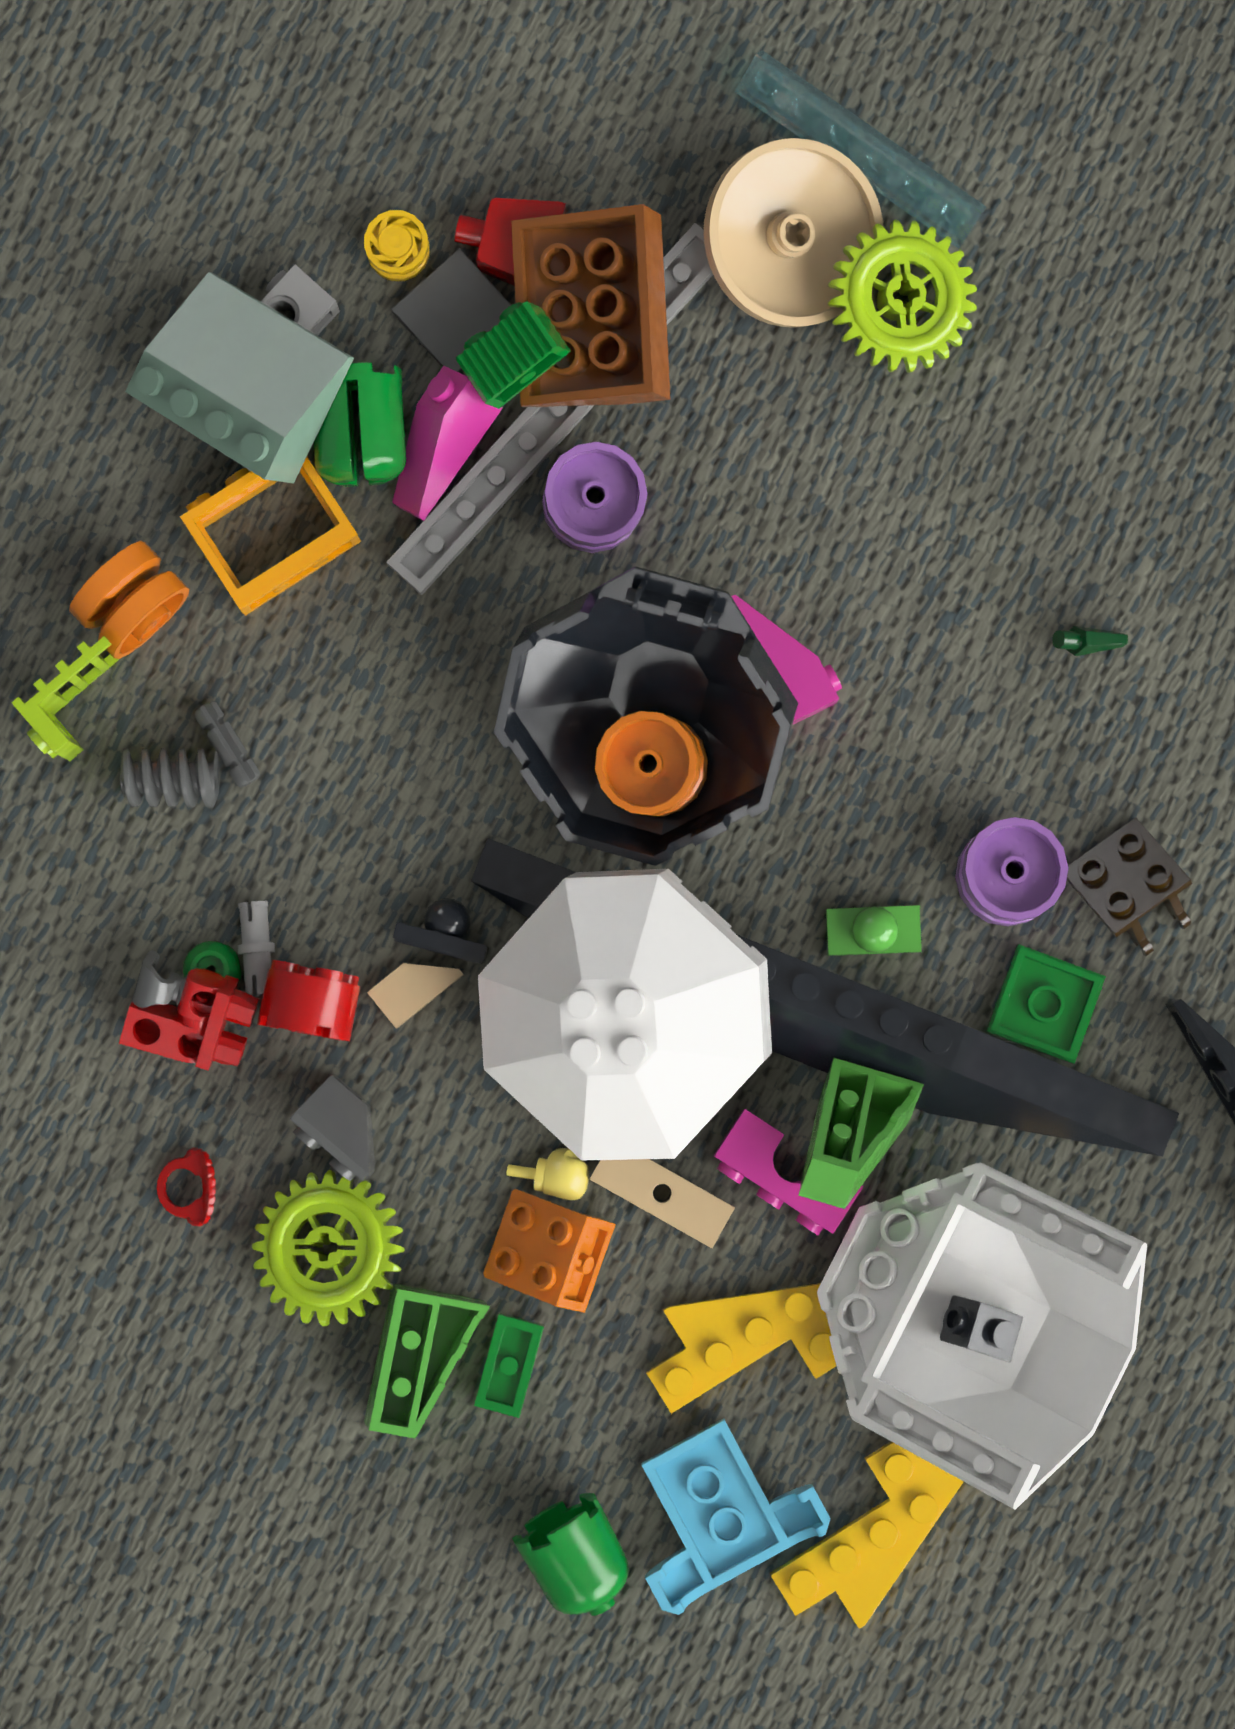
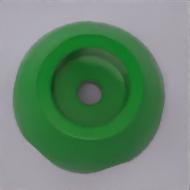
M217 941L200 943L185 958L183 964L184 978L191 969L207 970L209 966L213 965L216 968L215 973L220 974L224 978L226 975L237 978L240 982L242 973L238 954L226 944Z

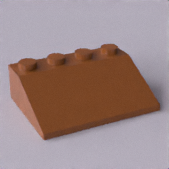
M644 204L511 221L515 303L528 301L541 307L571 351L520 392L521 406L623 405L671 400L661 214Z

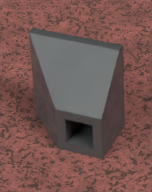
M331 1075L291 1116L290 1120L297 1125L293 1133L311 1149H320L322 1146L333 1156L329 1164L347 1180H355L358 1177L363 1181L370 1178L375 1172L371 1106L336 1075Z

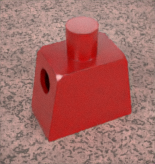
M492 198L486 220L465 215L459 216L454 241L479 247L476 259L477 268L487 275L515 286L511 221L566 214V203L559 201Z

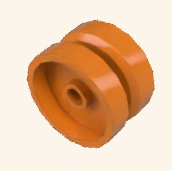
M143 541L129 545L102 565L77 592L69 608L71 614L85 628L93 629L102 626L98 641L105 636L112 644L106 650L116 659L129 655L152 637L180 609L190 591L187 585L174 572L166 571L158 574L161 558Z
M639 711L621 717L605 731L597 747L595 771L601 789L613 804L634 814L666 816L682 811L698 797L707 778L708 758L702 740L688 724L663 713ZM649 755H653L656 758L657 766L654 771L647 773L644 768L645 760Z

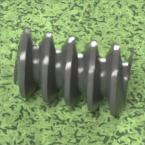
M124 748L120 765L123 797L127 796L128 802L132 807L140 806L144 794L150 807H157L163 795L169 807H176L181 795L187 807H195L201 794L205 807L213 808L219 794L220 770L218 751H216L213 761L207 762L204 750L198 749L194 762H189L185 749H179L175 762H170L166 748H161L157 761L152 762L147 748H142L138 761H133L129 748Z

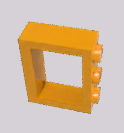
M306 457L300 473L335 527L243 586L205 528L278 481L264 480L249 469L243 468L226 479L225 484L227 487L213 496L210 493H204L196 497L195 501L187 504L186 509L188 512L180 516L236 605L245 616L361 542L357 532L308 457Z

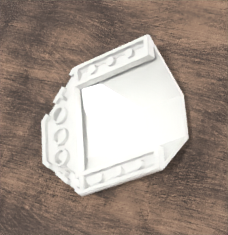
M980 1162L962 1168L963 1172L941 1180L936 1178L904 1190L902 1195L881 1203L875 1201L859 1207L817 1290L821 1310L825 1311L832 1335L829 1336L838 1373L842 1374L849 1398V1400H846L852 1420L1005 1505L1016 1509L1093 1436L1136 1350L1147 1244ZM953 1295L979 1301L1023 1316L1011 1362L940 1340L943 1318Z

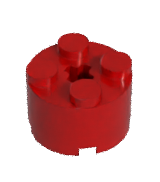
M272 960L271 969L267 971L257 1025L350 1042L360 986H358L359 977L325 968L316 967V969L295 963Z

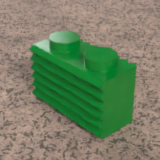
M528 301L515 303L505 309L499 317L500 322L498 325L493 326L492 330L488 332L482 331L469 338L463 346L465 349L463 353L456 357V361L484 403L498 409L571 352L570 348L561 338L560 333L545 314V311Z

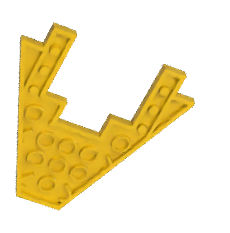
M821 1283L672 1305L663 1309L685 1348L653 1367L646 1374L670 1413L672 1414L790 1339L815 1379L835 1368L836 1362L829 1336L832 1335L826 1313L821 1310L817 1290ZM892 1441L865 1457L866 1462L889 1499L770 1573L794 1615L797 1616L836 1591L857 1627L860 1629L865 1626L964 1481Z

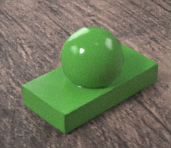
M920 905L826 909L827 956L922 952Z

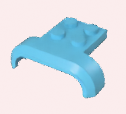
M724 1418L641 1463L685 1546L658 1563L645 1575V1579L663 1611L679 1615L685 1611V1608L700 1596L789 1547L814 1536L822 1537L826 1535L830 1516L813 1485L808 1484L798 1487L768 1501Z

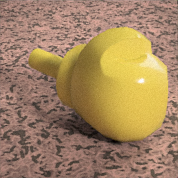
M558 1148L551 1152L548 1159L539 1158L536 1168L508 1164L507 1176L534 1180L535 1191L571 1201L578 1200L585 1194L589 1181V1167L569 1148Z

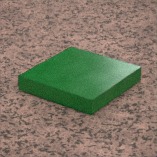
M1017 944L985 1032L1075 1064L1106 976Z

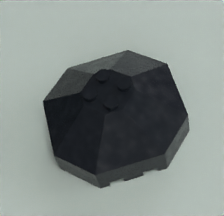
M635 566L524 627L512 648L494 734L504 748L510 746L522 764L520 773L539 802L545 800L558 820L555 826L565 841L657 866L671 859L675 851L691 843H694L696 846L728 830L731 823L748 814L754 817L768 810L776 788L798 702L729 592ZM639 711L663 713L688 724L702 740L708 758L707 778L698 797L682 811L666 816L630 813L613 804L601 789L595 771L597 747L605 731L621 717ZM649 755L645 760L644 768L647 773L654 771L657 766L656 758L653 755Z

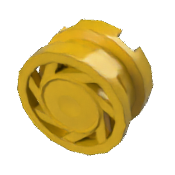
M389 210L377 215L369 223L364 234V249L371 268L380 277L390 281H406L416 277L425 268L430 257V244L423 223L415 215L406 211Z

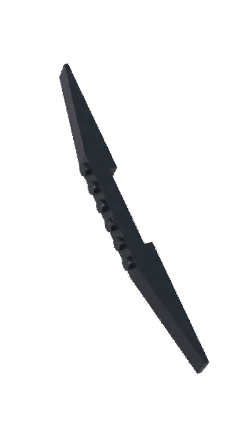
M488 838L471 882L529 919L561 881L576 872ZM737 935L750 948L753 946L767 959L773 1052L825 1073L829 1072L833 1059L837 1058L922 1083L924 1086L915 1108L928 1114L1163 1157L1179 1116L1178 1112L976 1029Z

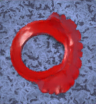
M193 1147L187 1151L185 1156L168 1162L161 1170L157 1180V1195L164 1209L175 1217L187 1219L188 1223L193 1226L200 1227L206 1224L211 1219L210 1215H212L214 1210L216 1179L209 1154L201 1148ZM177 1169H187L202 1179V1196L185 1207L174 1204L166 1192L167 1179Z

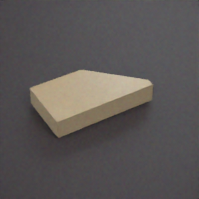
M403 963L367 993L393 1026L398 1029L464 974L460 969Z

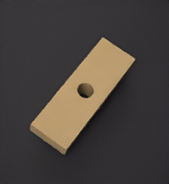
M651 1159L600 1160L590 1177L591 1181L710 1248H713L735 1209L729 1203ZM665 1184L671 1189V1196L667 1201L660 1202L654 1198L653 1190L657 1185Z

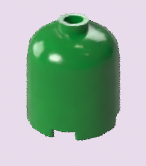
M582 1493L579 1495L580 1504L566 1508L563 1501H560L537 1514L524 1524L528 1534L524 1538L521 1535H516L513 1537V1541L546 1598L556 1610L564 1614L589 1612L591 1616H596L609 1610L616 1603L614 1597L622 1590L627 1581L629 1564L594 1493Z

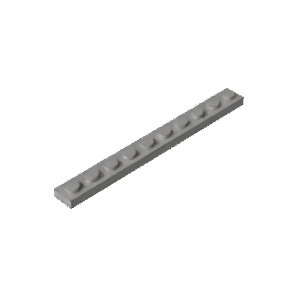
M696 223L663 257L667 325L713 275L706 256L704 230ZM594 405L527 407L386 562L387 565L419 594L423 595Z

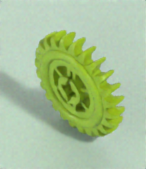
M896 219L890 224V233L881 224H875L872 228L874 239L863 232L856 236L861 249L852 245H847L843 248V253L851 262L838 261L833 265V269L839 271L844 278L833 279L828 283L829 288L840 291L841 295L831 299L827 305L843 309V313L836 317L832 324L849 325L850 328L842 336L841 341L847 342L858 338L860 341L854 351V355L859 356L868 349H871V366L877 365L886 356L888 361L887 370L889 372L896 370L901 359H903L906 372L911 373L915 370L919 357L924 368L928 369L934 363L933 351L940 359L945 360L949 357V348L946 342L954 347L962 345V338L956 329L967 331L972 328L971 322L963 314L972 313L977 310V306L966 299L967 295L977 291V287L964 282V278L970 275L973 269L971 267L958 266V262L964 256V252L959 250L950 254L948 249L951 244V238L947 236L939 243L936 242V229L933 226L929 227L921 235L919 224L915 220L908 225L906 232H904L900 221ZM910 264L922 269L927 276L920 279L911 274ZM891 265L892 279L885 283L876 278L879 271L885 266ZM928 280L932 281L935 291L934 305L925 302L927 291L924 283ZM872 287L879 291L876 302L879 309L878 312H876L872 300ZM899 290L900 295L908 296L909 302L903 305L902 300L894 299L893 293ZM918 310L931 313L929 319L917 327L915 313ZM883 315L889 320L897 321L898 328L888 324L880 316Z
M328 1170L323 1177L322 1184H320L317 1175L310 1172L306 1178L305 1188L297 1180H291V1196L277 1191L275 1199L279 1207L277 1209L267 1206L263 1208V1213L270 1221L268 1224H257L255 1226V1230L265 1237L264 1240L253 1243L252 1249L263 1252L264 1257L257 1260L253 1267L258 1270H267V1274L260 1280V1286L264 1288L275 1286L270 1296L272 1303H279L281 1300L287 1299L284 1306V1313L286 1315H293L301 1307L300 1317L303 1323H310L316 1312L320 1325L326 1327L330 1324V1317L333 1312L339 1323L347 1324L348 1308L357 1316L365 1317L366 1311L364 1310L363 1300L365 1299L373 1305H381V1300L375 1291L376 1287L387 1290L393 1289V1285L386 1279L384 1274L385 1272L401 1271V1267L390 1261L389 1257L390 1255L405 1251L404 1247L390 1243V1239L402 1233L403 1229L398 1226L386 1225V1222L396 1214V1210L392 1208L378 1209L386 1197L383 1193H376L367 1198L368 1191L371 1188L369 1181H362L353 1189L354 1179L349 1181L342 1177L337 1184L336 1173ZM333 1213L341 1217L333 1228L321 1226L315 1216ZM309 1221L313 1230L309 1232L305 1239H297L298 1233L304 1224ZM348 1221L356 1231L358 1240H352L351 1236L345 1232ZM333 1242L337 1243L338 1246L355 1248V1250L337 1249L336 1252H331L327 1255L317 1250L299 1249V1246L322 1248L323 1245H329ZM296 1256H305L308 1262L312 1264L306 1274L303 1273L298 1265ZM353 1257H357L356 1263L349 1273L345 1275L344 1267L349 1265ZM322 1268L335 1271L338 1277L337 1281L326 1283L317 1282L312 1279Z

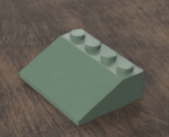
M208 272L146 347L125 392L264 480L294 483L354 357L218 275Z

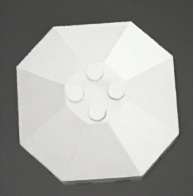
M670 869L576 872L564 878L478 975L484 1070L580 1160L675 1159L772 1053L767 959L753 946L750 948L730 929L732 926L706 902H700L681 884L683 881Z

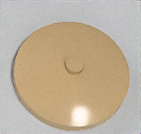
M790 138L776 140L758 146L740 156L726 169L711 193L704 219L706 256L711 271L723 292L738 308L748 315L767 324L780 327H804L820 324L843 313L842 308L829 307L827 305L831 299L841 295L840 291L829 288L828 283L833 279L844 278L839 271L833 269V265L838 261L851 262L843 253V248L847 245H852L861 249L856 236L863 232L874 239L872 228L875 224L883 226V218L878 199L868 179L859 167L843 153L831 146L809 139Z

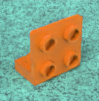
M514 1189L511 1192L483 1275L487 1279L553 1306L585 1313L616 1224L573 1211L527 1192Z

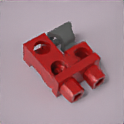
M149 951L142 962L119 1044L181 1062L196 1063L195 1067L209 1071L213 1061L238 1066L243 1057L248 1038L224 1031L227 1021L250 1028L259 999L246 992L237 990L239 979L228 975L224 978L220 974L206 969H191L185 978L172 972L168 979H163L156 972L160 955L156 951ZM171 1000L175 1001L178 1007L170 1005L168 1003Z

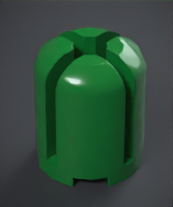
M351 363L313 442L315 468L319 475L330 483L344 487L359 486L355 396H358L365 479L369 481L370 486L385 484L400 475L406 464L401 368L394 365V374L374 372L372 370V363Z

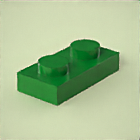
M499 1313L474 1406L520 1418L545 1325Z

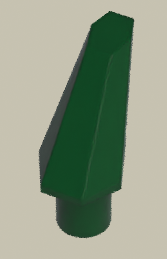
M1073 626L1069 631H1055L1052 643L1057 649H1066L1074 656H1080L1124 647L1128 644V635Z

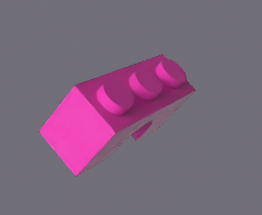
M743 1108L713 1154L714 1157L721 1161L716 1169L739 1184L744 1177L760 1186L756 1195L778 1210L785 1202L800 1212L795 1221L819 1236L823 1228L834 1234L864 1186L860 1187L845 1209L798 1196L801 1181L792 1182L781 1178L773 1164L775 1149L784 1134Z

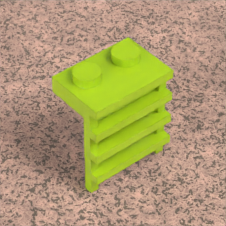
M105 636L92 647L84 641L78 645L77 649L82 655L71 665L63 660L58 662L55 667L61 673L51 682L47 683L41 678L38 679L33 685L39 692L27 702L20 697L11 702L32 726L27 732L29 738L44 754L48 753L53 759L59 755L71 761L84 750L57 719L55 714L119 660L113 658L111 654L104 659L100 655L112 645ZM89 663L93 664L95 667L82 677L79 672ZM68 681L72 683L73 686L62 695L59 693L58 690Z

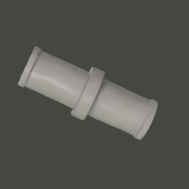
M251 901V904H248V902L238 903L242 944L237 946L238 955L243 956L245 992L254 997H259L263 994L267 971L271 969V953H275V943L270 942L268 901Z

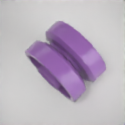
M601 442L576 445L562 454L548 473L542 499L545 521L556 538L572 549L589 553L611 550L629 538L644 513L647 499L644 474L634 458L615 445ZM590 489L598 490L604 495V499L597 504L591 503L587 499L586 492Z
M1013 817L995 821L968 841L958 857L955 878L959 895L971 913L987 923L1008 927L1029 922L1055 905L1066 886L1068 864L1064 848L1052 831L1034 820ZM1008 863L1013 864L1018 869L1020 875L1018 879H1012L1007 875L1006 866Z

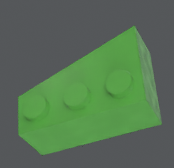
M834 1058L819 1098L798 1196L845 1209L910 1121L924 1084Z
M392 1283L393 1289L390 1291L364 1423L370 1431L415 1439L443 1391L446 1380L458 1359H461L468 1346V1341L480 1320L484 1318L490 1305L480 1299Z

